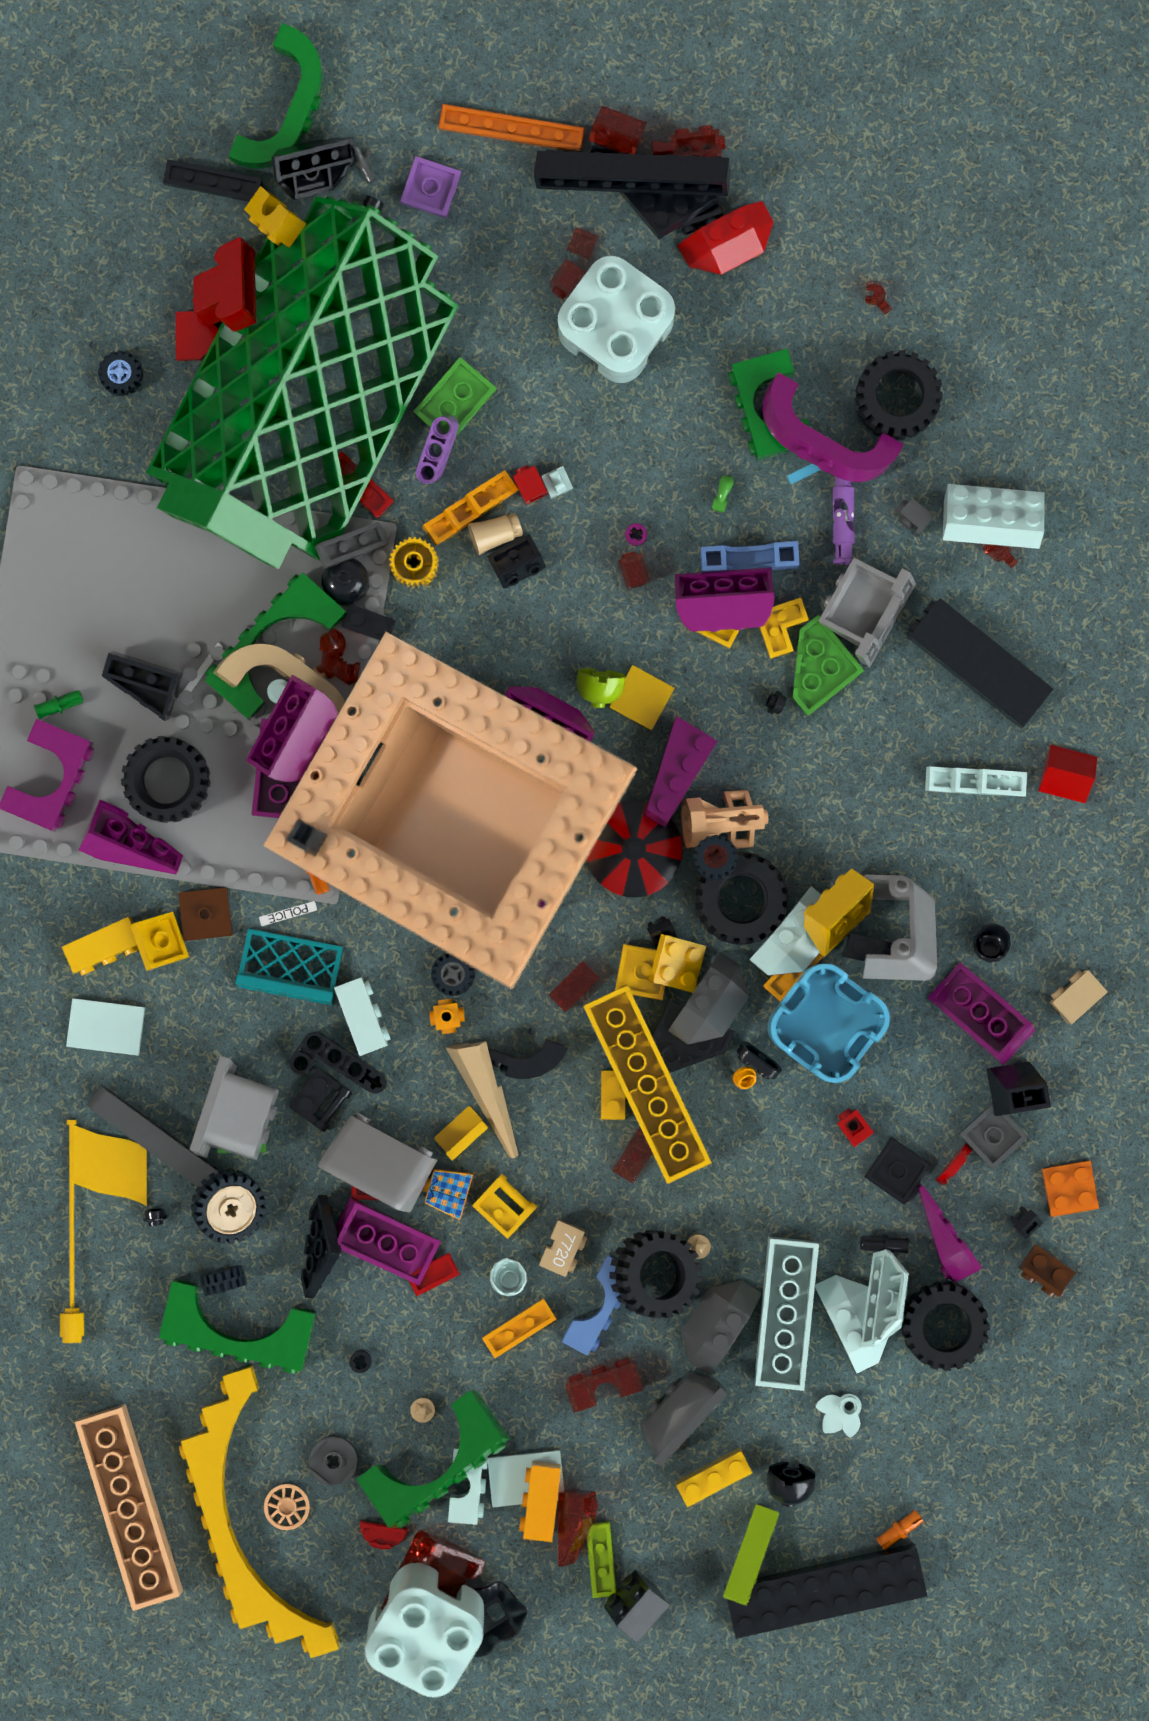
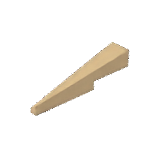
M487 1042L447 1046V1052L509 1158L517 1157L518 1151L502 1086H497Z

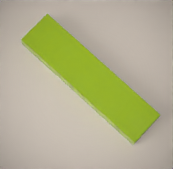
M757 1504L755 1505L723 1598L747 1606L778 1520L779 1512Z

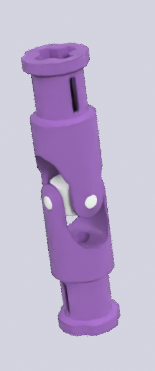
M835 477V487H833V544H835V559L833 564L850 565L853 560L852 544L855 543L853 524L854 487H852L851 481ZM844 501L847 504L848 510L840 509Z

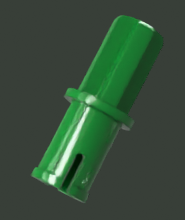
M79 690L59 697L55 695L54 699L35 704L34 709L40 720L58 712L62 714L63 710L82 704L83 697Z

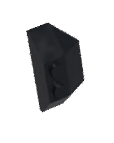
M351 137L314 140L278 149L271 157L275 182L293 200L334 190L345 177L349 168L356 163L354 140Z

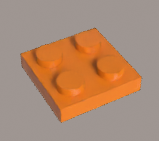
M1090 1160L1041 1168L1050 1217L1099 1209Z

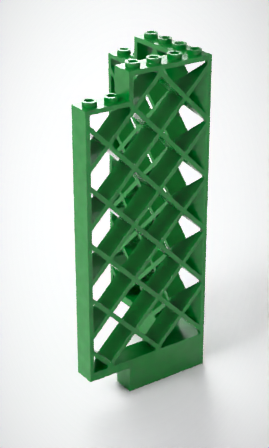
M331 196L326 198L315 197L305 219H302L306 225L290 248L283 243L278 246L267 237L265 238L255 258L257 323L234 332L222 322L146 471V474L168 485L157 509L174 519L213 533L266 565L277 569L280 568L291 545L310 557L321 561L315 546L343 534L459 306L451 300L452 296L442 290L437 291L434 289L436 285L427 280L438 258L431 251L432 247L422 241L417 242L414 239L415 235L405 229L400 230L397 228V222L388 217L383 218L379 215L380 210L371 205L365 207L357 202L351 204L344 199L338 201ZM352 218L358 219L354 223H352ZM370 222L383 229L395 239L374 247ZM333 234V239L322 246V242ZM413 251L419 254L416 262L414 261ZM396 253L401 282L382 288L377 259ZM303 257V261L292 269V265ZM336 265V269L324 277V273ZM361 265L366 294L346 301L341 273ZM273 280V284L267 288L269 282ZM305 288V293L295 300L294 296ZM420 291L439 303L435 313L424 317ZM403 294L408 323L389 329L384 301ZM369 307L374 335L354 342L349 313ZM275 311V316L265 322V318ZM308 319V324L297 332V327ZM333 320L338 348L318 355L313 327ZM245 334L246 337L239 342L242 335ZM411 335L414 355L408 366L397 370L392 342ZM277 342L278 347L267 354V349ZM376 348L381 376L362 383L357 355ZM341 361L346 389L326 396L321 368ZM247 365L248 369L238 376V371ZM280 374V379L269 387V381ZM306 374L311 402L290 409L285 382ZM218 386V391L212 395L214 389ZM384 389L387 408L381 419L369 423L365 396ZM249 396L250 401L240 408V402ZM349 402L354 429L334 437L329 409ZM314 415L319 443L299 450L293 422ZM220 418V423L211 429L210 424ZM252 428L251 435L242 441V434ZM278 428L283 456L262 463L257 437ZM190 440L191 445L185 448L187 442ZM357 442L360 461L354 472L342 476L337 450ZM222 450V456L212 462V456ZM322 456L327 483L307 490L301 463ZM286 469L291 496L271 504L265 477ZM192 472V479L185 478L186 475ZM224 483V488L222 491L215 489L220 484ZM250 483L256 510L229 495L230 490ZM330 496L333 514L326 526L314 529L310 503ZM294 510L299 536L273 521V518Z

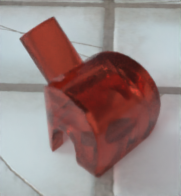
M877 281L866 282L867 290L874 291V294L872 296H865V303L877 305L884 314H887L892 307L885 300L886 292L883 285Z
M985 544L983 547L984 553L996 562L1004 560L1010 568L1014 567L1018 562L1010 554V546Z

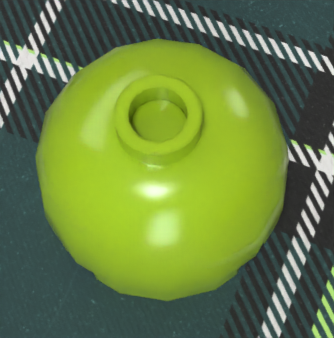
M595 668L579 669L576 679L577 690L584 700L591 702L592 707L605 708V704L615 702L622 694L625 676L623 673L612 670L602 672L595 671Z

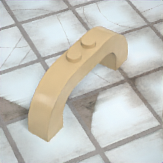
M253 644L237 649L226 656L213 672L231 687H236L248 670L255 666H267L287 680L294 675L324 693L334 703L338 714L345 704L340 692L324 679L326 675L315 667L312 670L305 665L307 661L296 653L292 655L274 645Z

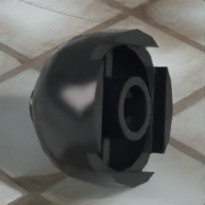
M353 558L324 569L321 576V585L324 592L337 604H355V602H358L367 594L370 587L369 574L366 567L359 560Z
M789 1462L774 1463L769 1466V1471L767 1472V1489L770 1495L786 1507H793L807 1501L815 1487V1471L800 1463L799 1468L787 1467Z

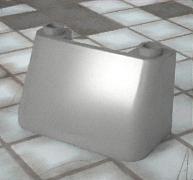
M358 1112L356 1116L350 1115L321 1158L318 1167L397 1210L411 1212L437 1162V1159L431 1157L433 1152L422 1146L417 1150L372 1127L369 1124L370 1118Z

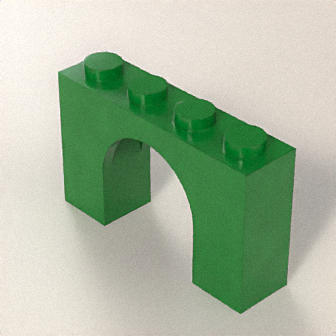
M788 349L732 364L731 372H728L731 386H736L738 395H734L736 406L738 409L743 410L745 417L741 418L744 432H749L751 441H748L751 456H756L757 461L790 452V450L774 438L766 423L757 415L753 404V398L757 390L763 385L772 382L778 372L786 377L793 376L794 369ZM808 418L800 420L810 427Z

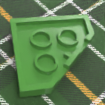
M817 615L799 630L792 699L807 717L864 672L863 668L833 631L819 623L820 615Z

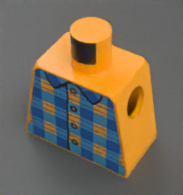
M434 1169L432 1178H428L422 1189L423 1192L427 1193L424 1203L460 1220L473 1173Z

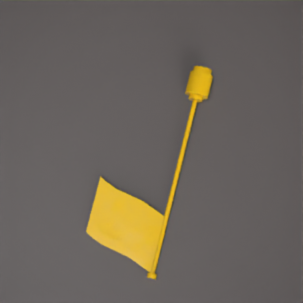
M67 1120V1125H69L70 1308H65V1313H60V1337H62V1343H81L84 1336V1312H79V1308H74V1184L97 1193L129 1198L147 1206V1150L136 1142L96 1134L76 1126V1120Z

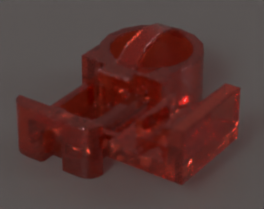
M332 629L320 637L319 649L323 653L321 665L317 666L316 670L321 674L325 673V677L328 679L337 677L348 685L353 684L358 680L360 663L347 664V661L343 662L344 659L341 656L344 654L346 641L339 630ZM330 637L334 640L335 646L332 645Z

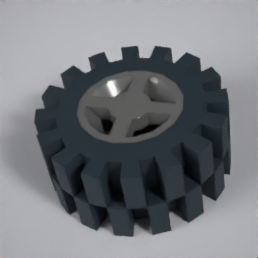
M450 953L443 954L437 958L431 969V978L434 986L438 991L449 996L465 993L472 986L475 979L474 967Z

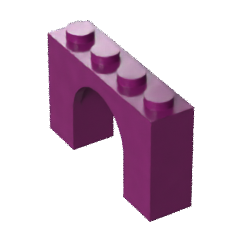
M36 719L27 741L45 748L58 756L64 769L62 783L55 792L44 797H34L7 786L0 802V809L56 832L57 828L60 829L65 821L66 815L63 813L66 806H71L74 800L75 793L73 790L76 783L80 784L84 777L85 771L82 770L83 766L93 756V742Z

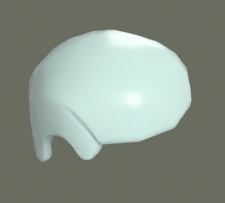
M504 1258L496 1262L491 1269L490 1283L492 1288L500 1295L515 1296L526 1285L527 1273L518 1261Z

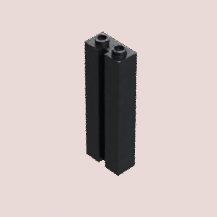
M941 598L936 603L932 600L923 611L926 613V616L920 622L916 619L908 629L911 632L908 639L1020 729L1023 728L1054 689Z

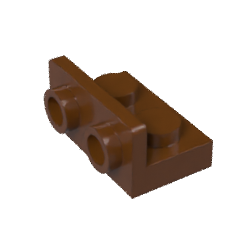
M1034 1244L1018 1267L1024 1271L1021 1274L1022 1277L1032 1284L1035 1280L1043 1285L1041 1290L1052 1298L1055 1294L1060 1298L1063 1296L1062 1292L1076 1273L1036 1244Z

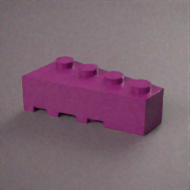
M678 716L673 721L644 813L645 816L663 827L670 820L718 742Z

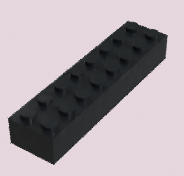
M913 1543L890 1548L886 1551L881 1550L758 1577L747 1606L727 1599L735 1638L737 1639L928 1596L918 1550Z

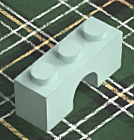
M459 1445L454 1446L453 1462L456 1458ZM488 1456L485 1458L487 1460L485 1464L477 1469L472 1468L466 1473L470 1481V1489L461 1495L451 1494L448 1522L477 1525L478 1518H483L484 1503H480V1493L485 1494L486 1479H482V1469H487Z

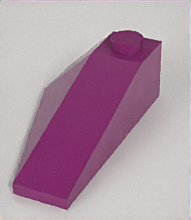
M99 800L83 835L79 851L103 861L177 874L183 854L163 839L154 838L145 831L147 827L141 823L139 825L128 818L129 814L123 809Z
M922 1184L918 1185L917 1189L936 1253L942 1264L939 1270L947 1280L951 1278L956 1283L982 1269L965 1242L956 1235L957 1232L952 1224L942 1215L943 1212Z

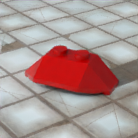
M763 201L742 206L703 226L677 246L688 267L723 275L764 253L773 226V220Z

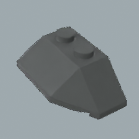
M719 952L667 1032L687 1045L723 1037L749 997L740 965Z
M743 1280L708 1288L682 1328L689 1362L708 1375H711L750 1318L762 1293Z

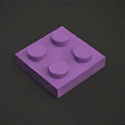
M415 156L400 203L446 219L462 174L461 171Z

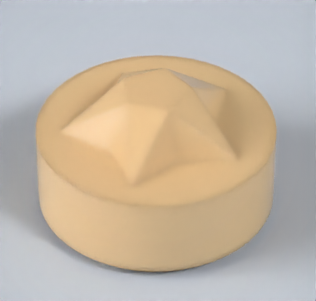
M694 1234L689 1237L687 1241L692 1245L689 1250L697 1252L699 1257L696 1259L706 1257L711 1248L708 1238L702 1234Z
M426 1397L417 1398L412 1403L410 1409L413 1419L421 1423L431 1420L435 1413L434 1403Z

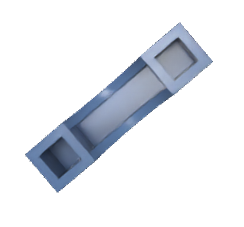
M798 541L774 542L749 547H731L726 545L701 547V572L772 567V570L798 569Z
M607 1254L596 1275L605 1291L603 1305L597 1313L588 1318H573L562 1338L564 1344L587 1356L590 1351H596L601 1341L598 1338L601 1330L606 1331L613 1319L609 1316L613 1308L618 1309L621 1304L616 1298L620 1293L613 1292L611 1285L616 1284V1280L610 1279L609 1272H615L616 1266L610 1264L612 1259L617 1258L610 1254Z

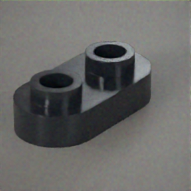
M743 1041L738 1047V1059L742 1063L756 1068L763 1078L767 1080L770 1078L776 1079L782 1071L778 1063L752 1044Z

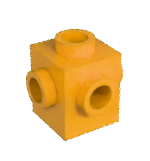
M452 999L438 1000V1005L433 1006L434 1011H429L431 1026L435 1025L436 1030H442V1034L456 1033V1028L461 1027V1022L465 1021L463 1007H459L458 1003H453ZM444 1012H449L451 1014V1019L449 1021H444L442 1019V1014Z

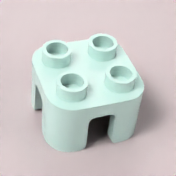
M606 256L593 263L560 308L558 314L559 339L562 345L577 356L581 351L598 364V372L610 381L626 383L635 379L642 372L651 351L659 340L664 342L671 332L675 304L668 291L627 261L616 256Z
M411 1563L399 1569L392 1579L389 1599L384 1610L376 1607L372 1612L368 1623L365 1654L369 1664L378 1672L424 1696L440 1697L449 1693L455 1687L482 1642L484 1604L481 1596L466 1585H462L456 1599L444 1594L437 1587L438 1571L423 1563Z

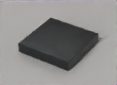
M890 1137L864 1177L905 1205L932 1164Z

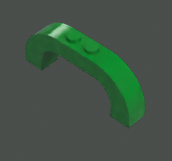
M281 23L273 47L275 52L290 57L299 64L301 79L283 125L274 137L264 141H255L237 134L228 157L231 163L245 168L264 169L272 167L271 157L278 149L300 144L304 132L308 134L312 126L313 120L310 117L313 110L317 111L321 103L319 95L322 89L323 71L317 50L302 32Z

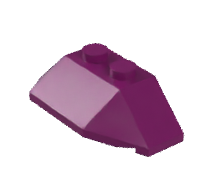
M509 686L505 697L580 738L591 742L595 731L580 710L540 688Z

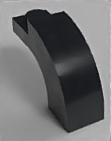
M546 1039L540 1051L529 1058H514L491 1048L489 1049V1055L493 1066L503 1069L504 1065L508 1066L505 1076L515 1079H531L544 1075L555 1068L565 1056L568 1048Z

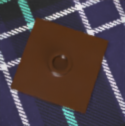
M227 887L178 893L184 941L233 936Z

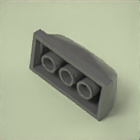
M689 1371L678 1383L673 1381L665 1389L664 1392L667 1395L661 1401L656 1399L648 1408L650 1413L641 1422L640 1428L643 1439L653 1454V1460L660 1467L727 1396L726 1388L719 1381L704 1373Z

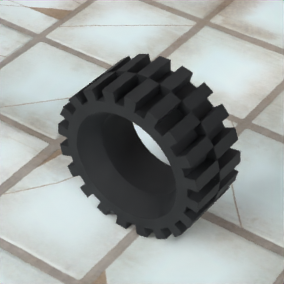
M899 350L897 354L889 351L883 357L879 355L871 364L869 363L859 379L855 390V406H858L857 413L859 418L863 417V424L867 428L870 426L874 429L873 433L877 436L884 433L890 437H897V440H904L908 436L912 438L920 431L923 432L939 411L940 401L943 396V392H940L942 386L941 379L937 380L936 375L938 372L935 367L931 369L926 358L923 361L918 359L919 354L912 352L911 355H907L906 350ZM904 373L916 380L922 392V401L920 407L915 412L907 416H894L881 408L876 397V387L878 382L886 375Z
M157 736L158 738L156 739L149 738L145 740L146 743L138 744L134 748L133 754L129 753L126 758L128 762L126 766L123 765L122 772L124 773V778H121V785L125 789L123 791L125 798L130 801L131 807L137 810L139 814L154 821L175 823L183 818L191 817L195 810L198 811L202 807V801L207 799V789L211 783L208 778L210 771L205 764L204 757L192 745L178 738ZM162 757L178 758L185 764L189 772L190 781L186 793L173 803L163 804L154 801L148 795L144 785V777L148 767L155 760Z
M645 1230V1233L637 1232L633 1234L634 1239L626 1238L623 1241L626 1247H618L615 1253L620 1256L618 1260L612 1259L610 1264L616 1266L615 1272H609L610 1279L616 1280V1284L611 1285L613 1292L620 1293L616 1297L620 1303L626 1304L625 1308L636 1312L635 1314L661 1319V1317L671 1318L673 1317L672 1313L681 1314L684 1312L683 1305L690 1307L694 1302L690 1299V1296H698L700 1289L695 1288L696 1282L702 1283L703 1277L697 1276V1270H702V1265L694 1261L699 1256L696 1251L689 1250L692 1245L688 1241L681 1240L682 1237L679 1235L654 1230ZM657 1251H664L675 1263L676 1280L672 1289L667 1294L659 1298H652L644 1291L641 1285L640 1270L648 1256Z
M946 1281L945 1283L933 1282L931 1286L925 1285L921 1287V1291L917 1294L914 1292L910 1296L912 1298L909 1303L906 1302L904 1306L905 1312L901 1333L904 1336L906 1346L920 1362L936 1370L941 1368L944 1371H951V1368L955 1367L957 1369L964 1368L963 1364L967 1362L969 1364L975 1361L974 1357L977 1354H982L984 1351L982 1346L984 1343L987 1344L989 1339L987 1330L990 1331V1324L987 1322L988 1314L983 1308L982 1302L972 1292L959 1284L956 1285ZM943 1303L955 1304L961 1307L966 1313L969 1323L965 1339L958 1346L947 1350L937 1349L929 1345L923 1335V1321L926 1314L933 1307Z

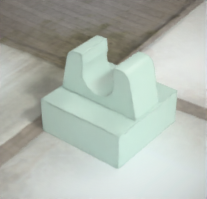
M563 466L541 476L551 499L573 489Z

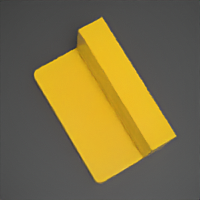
M468 1106L434 1139L453 1161L489 1126Z

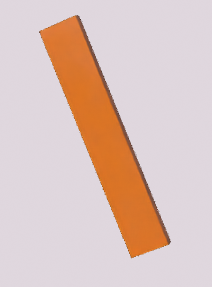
M442 104L439 129L578 152H581L585 131L583 127Z

